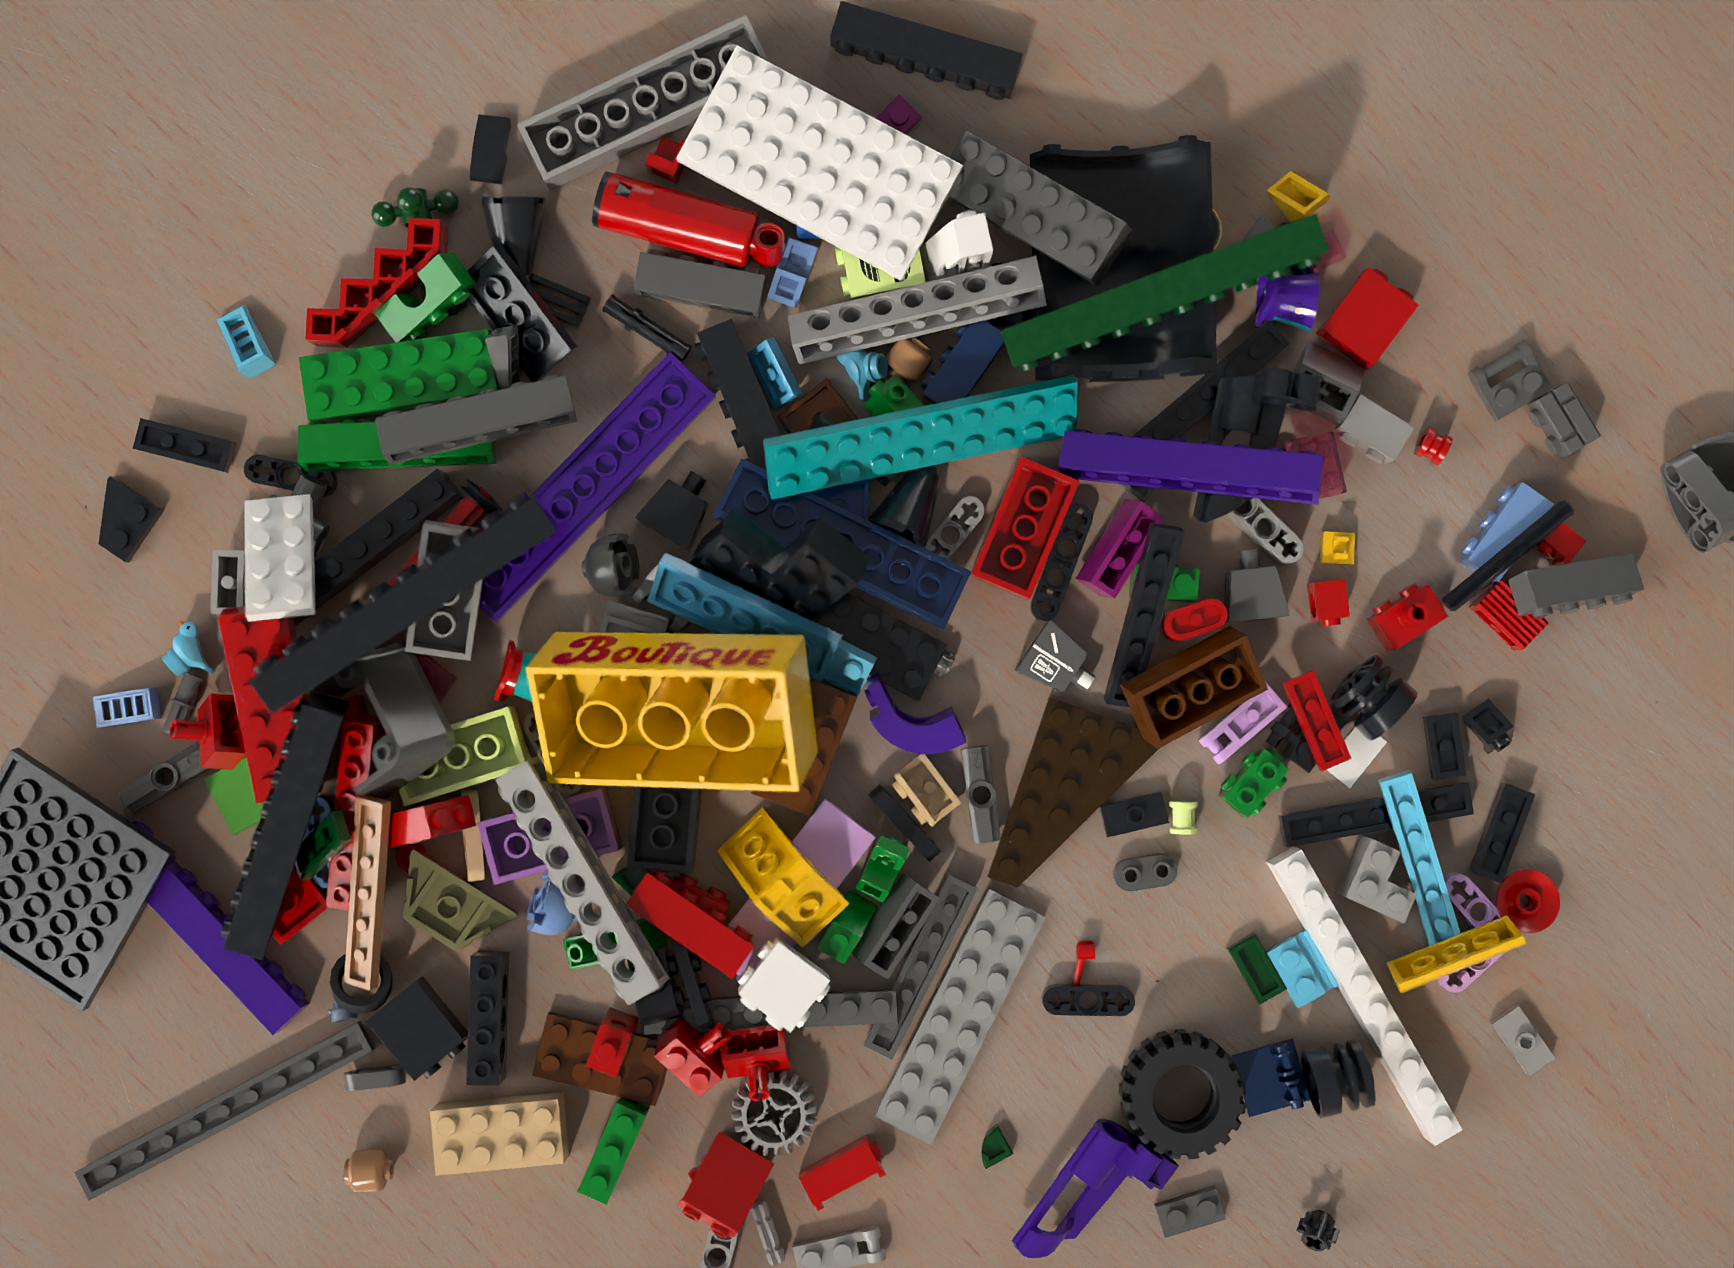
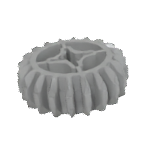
M787 1070L780 1072V1078L775 1077V1072H768V1091L770 1096L768 1099L762 1100L764 1107L757 1111L756 1115L749 1117L748 1107L751 1101L749 1099V1090L739 1087L737 1094L742 1099H734L732 1106L739 1110L732 1112L731 1119L741 1121L734 1126L735 1132L746 1131L741 1137V1142L745 1143L752 1139L753 1142L750 1147L752 1151H755L758 1145H762V1155L767 1156L769 1148H774L775 1156L779 1157L781 1147L783 1146L788 1154L793 1153L791 1142L802 1147L804 1141L800 1135L810 1138L812 1131L807 1126H815L817 1122L815 1117L810 1116V1114L817 1112V1105L808 1104L814 1100V1093L803 1095L808 1088L807 1082H803L797 1087L795 1084L799 1076L794 1074L790 1081L786 1080ZM747 1078L745 1080V1085L749 1089V1082ZM770 1089L784 1090L790 1093L794 1099H779L775 1096L773 1090ZM769 1104H771V1106H773L775 1110H784L780 1111L779 1121L777 1118H775L773 1114L768 1115L770 1109ZM800 1107L801 1118L796 1127L788 1132L785 1118L792 1114L794 1109ZM765 1125L770 1126L774 1129L776 1135L779 1136L764 1134L755 1126H758V1128Z

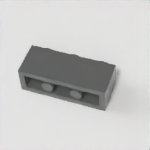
M903 873L851 954L863 965L889 979L941 898Z

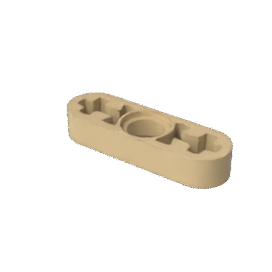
M476 788L460 790V797L470 796L477 825L462 830L467 882L484 880L482 839L477 824L480 822L478 792Z

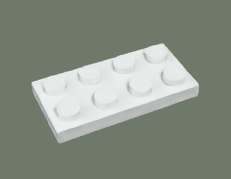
M310 494L244 501L245 616L247 620L257 621L315 614L313 500Z

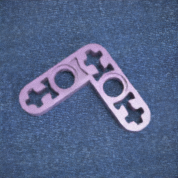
M1450 873L1444 877L1452 906L1473 929L1494 921V916L1496 919L1501 918L1497 908L1467 876L1459 873ZM1453 881L1463 882L1460 886L1461 890L1466 895L1472 897L1465 900L1460 894L1455 892L1451 894L1453 890L1451 883ZM1481 902L1486 907V914L1482 919L1474 920L1470 913L1471 907L1475 903ZM1503 954L1482 961L1480 964L1467 967L1471 969L1470 973L1465 970L1460 971L1456 976L1459 980L1457 984L1447 983L1449 980L1448 975L1437 979L1442 988L1449 992H1461Z

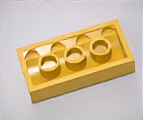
M1504 916L1386 964L1400 993H1403L1526 944V941L1510 918Z

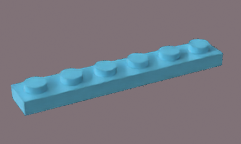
M1408 770L1378 779L1412 892L1417 894L1415 902L1429 946L1461 934L1411 771Z

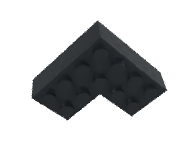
M733 509L702 538L688 564L813 621L858 585L870 557L820 518L784 548L736 509Z

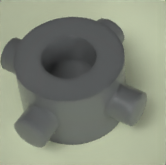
M948 651L947 654L944 653L935 669L938 671L937 675L939 677H942L943 674H948L955 660L953 652Z

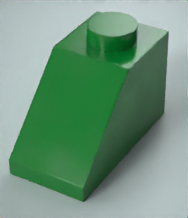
M851 889L845 897L850 904L829 923L817 943V949L843 965L861 938L877 907L876 904Z

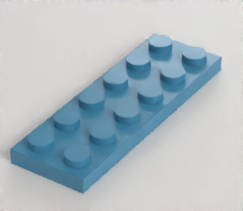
M664 553L659 562L647 601L716 634L804 635L809 677L819 682H822L842 635L827 627L810 621L799 614L780 607L769 600L763 599L667 553Z

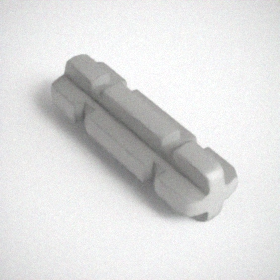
M766 1201L755 1203L751 1208V1213L754 1220H757L756 1227L763 1248L767 1249L766 1257L770 1265L780 1264L785 1261V1253L783 1247L779 1246L780 1238L773 1218L769 1217L771 1212Z

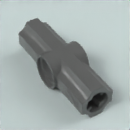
M198 741L167 761L156 764L151 771L120 789L118 792L124 806L132 814H136L169 792L180 789L185 782L208 769L201 768L200 744ZM167 768L171 769L174 774V779L170 785L166 784L163 780V773Z
M988 745L961 749L973 844L1000 841L996 792L993 784ZM978 786H985L989 790V798L983 803H977L972 798V792Z

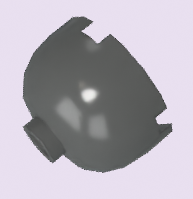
M610 534L599 538L590 545L582 562L584 577L587 578L589 584L598 593L604 596L626 597L632 596L636 592L637 587H631L633 579H639V558L635 545L627 543L626 538H629L627 534Z

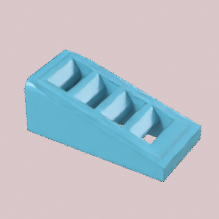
M245 305L217 319L239 372L247 378H253L275 366L274 359ZM244 321V323H245L244 325H242V326L238 327L237 329L231 331V329H230L231 327H233V326H235L236 324H238V323ZM247 333L250 334V335L246 336L245 338H243V339H241V340H239V341H236V339L240 338L241 336H243V335H245V334H247ZM252 345L255 346V347H253L252 349H250V350H248V351H246V352H244V353L242 352V350H244V349H246V348H248V347H250V346H252Z

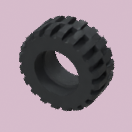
M1175 1029L1174 1033L1168 1034L1165 1030L1157 1033V1038L1153 1040L1146 1038L1142 1041L1143 1047L1138 1052L1133 1049L1128 1056L1130 1059L1128 1066L1123 1065L1121 1071L1123 1080L1122 1083H1119V1094L1122 1100L1120 1104L1131 1128L1144 1144H1148L1153 1151L1160 1155L1165 1152L1173 1159L1180 1160L1181 1155H1186L1189 1160L1199 1159L1198 1153L1205 1151L1207 1155L1217 1152L1214 1146L1220 1142L1225 1146L1231 1140L1228 1134L1232 1129L1238 1131L1242 1123L1238 1119L1239 1115L1245 1114L1247 1104L1243 1101V1096L1247 1095L1246 1086L1241 1080L1242 1073L1239 1067L1218 1043L1195 1031L1187 1033L1185 1029ZM1182 1065L1197 1067L1205 1073L1211 1085L1210 1098L1206 1107L1200 1114L1186 1121L1175 1122L1165 1119L1157 1112L1153 1103L1152 1096L1157 1081L1165 1072L1174 1067Z

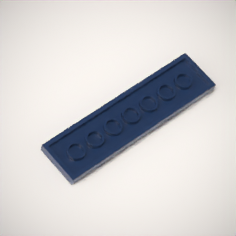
M742 458L713 512V517L722 521L733 509H736L784 548L819 518L870 557L863 575L855 587L942 630L946 627L972 572L811 492L771 499L768 489L767 470Z

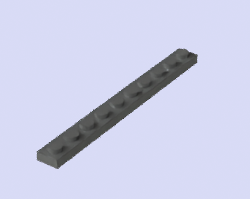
M359 1021L74 1173L90 1201L373 1051L375 1047L362 1022Z

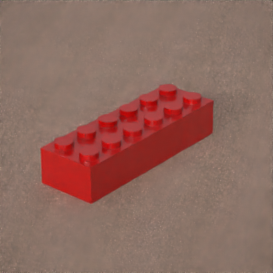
M245 606L223 609L217 617L256 803H262L268 797L270 789H276V787L270 786L280 758L286 759L280 753L290 728H296V726L290 724L300 698L307 699L308 693H304L273 714L269 711L249 683V680L255 674L253 668L259 665L260 661L274 652L278 657L283 654L281 650L297 638L293 617L248 621L245 616ZM323 779L319 793L322 792V789L325 784V779Z

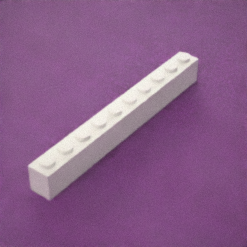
M1293 846L1267 861L1266 863L1304 929L1310 934L1336 980L1340 992L1424 1138L1436 1146L1462 1131L1460 1124L1302 849Z

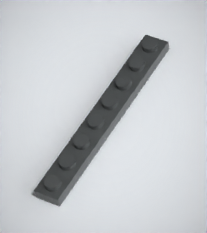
M896 989L828 992L820 1002L817 1000L813 1002L808 1009L811 1013L801 1027L898 1023ZM742 996L714 997L711 1001H708L714 1025L717 1023L724 1024L720 1031L725 1027L732 1031L770 1025L765 1019L767 1017L765 1013L758 1008L756 1011H752L740 1001ZM685 999V1005L681 1006V1017L698 1032L710 1031L713 1027L704 1030L696 1025L689 999ZM680 1017L648 1026L644 1025V1035L661 1034Z

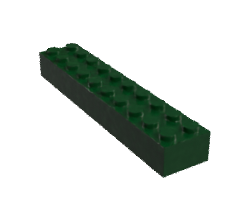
M1317 213L1006 328L1001 330V334L1013 368L1020 366L1023 372L1039 366V359L1051 354L1052 360H1056L1071 354L1069 347L1081 343L1082 348L1085 349L1102 343L1100 336L1112 332L1113 338L1132 332V324L1142 321L1145 327L1164 320L1163 313L1173 309L1174 314L1178 315L1196 308L1194 301L1204 298L1207 304L1227 296L1226 289L1234 286L1236 292H1240L1259 285L1257 278L1266 275L1269 281L1291 273L1289 268L1291 265L1298 264L1299 269L1321 262L1323 261L1321 254L1329 252Z

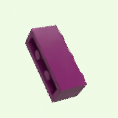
M1124 499L1075 579L1098 595L1115 599L1142 556L1150 523L1161 524L1164 517L1142 501Z

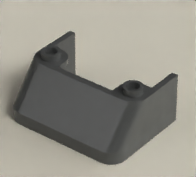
M395 643L373 649L311 689L322 694L342 697L351 689L363 683L384 727L386 735L377 741L372 752L373 761L378 771L354 788L356 794L389 798L446 756L454 746L455 736L415 653L405 652L406 645Z

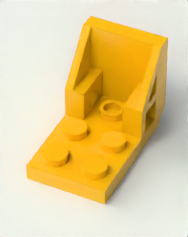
M763 807L717 850L756 906L802 948L850 904L820 870L794 846L773 817Z

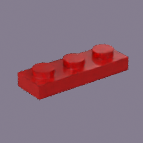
M1314 670L1282 682L1319 771L1327 770L1352 759Z

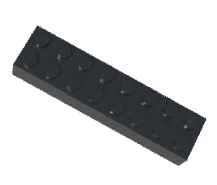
M311 690L307 699L300 698L298 705H296L290 723L296 726V728H290L280 753L286 759L280 758L278 766H276L270 786L276 787V789H270L268 797H266L260 816L266 817V819L261 818L258 827L255 829L250 844L251 849L244 862L240 874L241 879L232 898L231 910L220 935L226 937L223 947L225 950L261 960L264 956L349 704L348 701Z

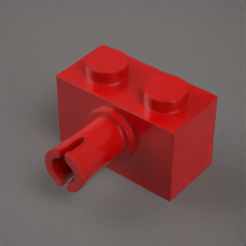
M1413 583L1399 592L1401 598L1393 603L1386 600L1372 609L1374 615L1367 618V621L1386 651L1398 649L1449 617L1428 584L1417 586L1416 583Z
M211 693L197 710L198 721L172 719L169 732L174 733H170L169 737L173 740L198 741L200 744L201 768L233 770L246 755L234 695Z
M680 1017L659 1034L654 1057L700 1097L722 1080L724 1066L722 1064L721 1052L717 1049L731 1040V1033L727 1027L720 1031L724 1024L717 1023L715 1027L702 1036L687 1021Z
M772 1025L730 1031L731 1040L721 1046L722 1064L728 1079L748 1076L749 1099L759 1101L758 1089L762 1100L768 1099L770 1093L768 1091L767 1073L791 1070L789 1041L785 1028L779 1031Z

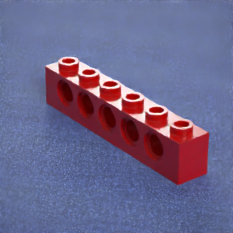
M357 713L342 721L335 811L343 810L351 840L330 860L326 906L349 911L356 797L362 796L356 794L354 788L378 771L373 761L372 752L377 741L386 735L379 717L375 715Z

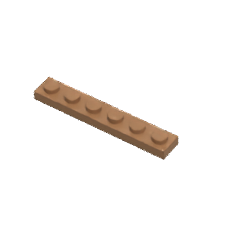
M362 795L356 797L344 983L370 991L378 987L391 801Z

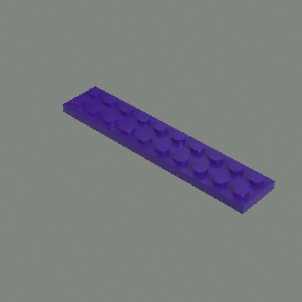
M671 352L533 492L537 494L557 524L556 532L483 579L479 607L494 622L498 623L716 398V395Z

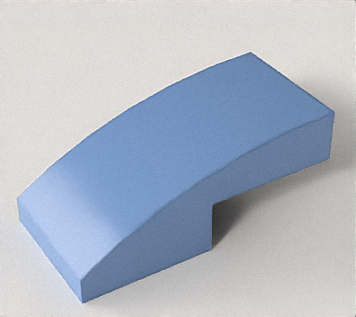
M788 237L783 258L779 267L776 268L767 298L797 308L819 247Z

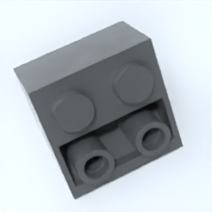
M1309 340L1293 373L1310 374L1322 378L1316 411L1308 412L1334 425H1338L1346 420L1359 394L1365 368Z

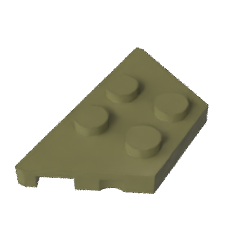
M415 847L412 849L403 910V919L457 952L468 946L473 940L482 938L492 932L494 928L508 920L515 919L518 912L473 883L467 882L465 878Z

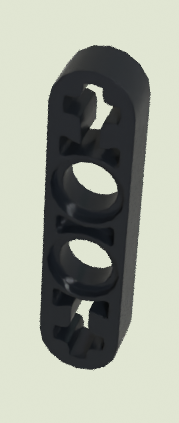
M1075 504L1068 508L1044 565L1030 603L1031 614L1037 620H1051L1059 612L1092 524V512L1085 505ZM1078 510L1083 512L1082 517L1086 519V523H1080L1075 532L1082 534L1080 539L1073 534L1063 533L1064 527L1069 531L1071 530L1073 519L1069 518L1070 514H1076ZM1069 539L1073 541L1076 549L1072 556L1064 557L1059 553L1058 544L1061 540ZM1054 568L1061 570L1065 577L1062 585L1057 587L1050 585L1047 581V573ZM1042 586L1049 591L1060 593L1058 598L1054 595L1051 596L1049 605L1053 607V611L1046 612L1044 616L1039 614L1040 608L1036 607L1037 601L1043 602L1047 594L1046 592H1040Z

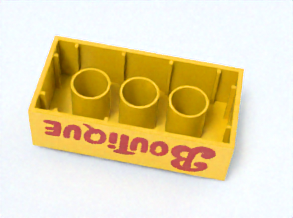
M554 632L526 667L548 783L799 792L818 753L804 635Z

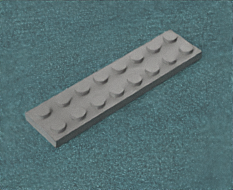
M988 888L874 1113L875 1117L930 1145L932 1144L1046 919L1045 916Z

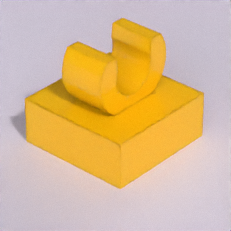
M1321 532L1319 564L1353 565L1355 533Z

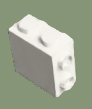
M777 936L773 942L766 941L759 950L757 956L760 959L753 968L748 966L737 980L740 983L738 994L742 996L740 1001L752 1011H756L758 1008L767 1015L766 1021L779 1031L785 1028L791 1033L795 1026L800 1028L806 1022L811 1013L808 1009L815 1000L820 1002L826 996L830 989L828 985L830 978L825 971Z

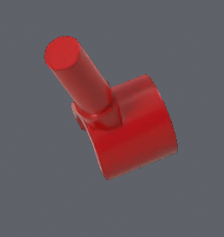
M1081 941L1076 945L1077 965L1072 981L1074 985H1080L1085 960L1095 959V945L1093 941Z

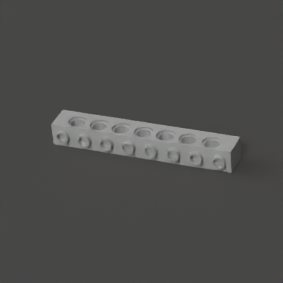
M1033 256L789 315L788 321L792 347L799 364L1034 309L1046 306L1047 303L1037 258Z
M536 756L526 760L497 778L496 782L499 785L498 790L501 797L510 804L515 812V820L518 826L528 834L532 841L531 846L534 853L543 860L548 869L549 879L555 886L559 887L565 897L564 903L566 908L579 921L583 937L589 943H592L598 954L599 964L604 970L609 972L614 981V988L618 996L624 999L627 1005H630L660 988L670 978L630 910L625 905L623 898L554 783H548L545 766L540 757ZM527 790L534 794L535 804L528 801L526 796ZM544 818L550 821L552 825L551 832L544 828ZM560 846L567 850L568 860L561 857L559 853ZM576 874L584 879L585 888L577 884ZM592 903L600 906L602 910L601 916L594 913ZM608 931H612L617 935L618 944L613 943L609 939ZM625 959L630 960L634 964L635 972L627 969Z

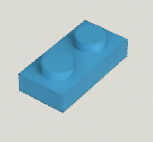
M774 337L766 339L746 353L774 409L785 406L803 394Z

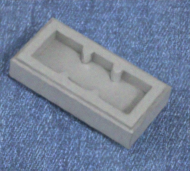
M1513 1005L1490 1022L1526 1075H1533L1555 1059V1056L1518 1005Z

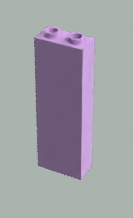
M825 797L792 840V843L838 888L873 842L875 835ZM750 897L728 924L734 929L739 925L753 935L751 941L756 943L736 974L738 976L736 980H738L748 966L751 968L755 966L760 959L757 954L766 941L773 942L778 936L792 947L796 943L773 923Z

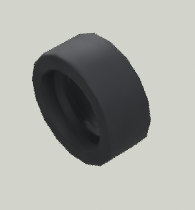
M345 953L336 961L331 970L330 987L334 1000L340 1007L351 1013L365 1014L377 1010L387 1001L392 992L393 977L389 963L380 954V987L369 998L354 999L347 995L342 986V978L345 974Z

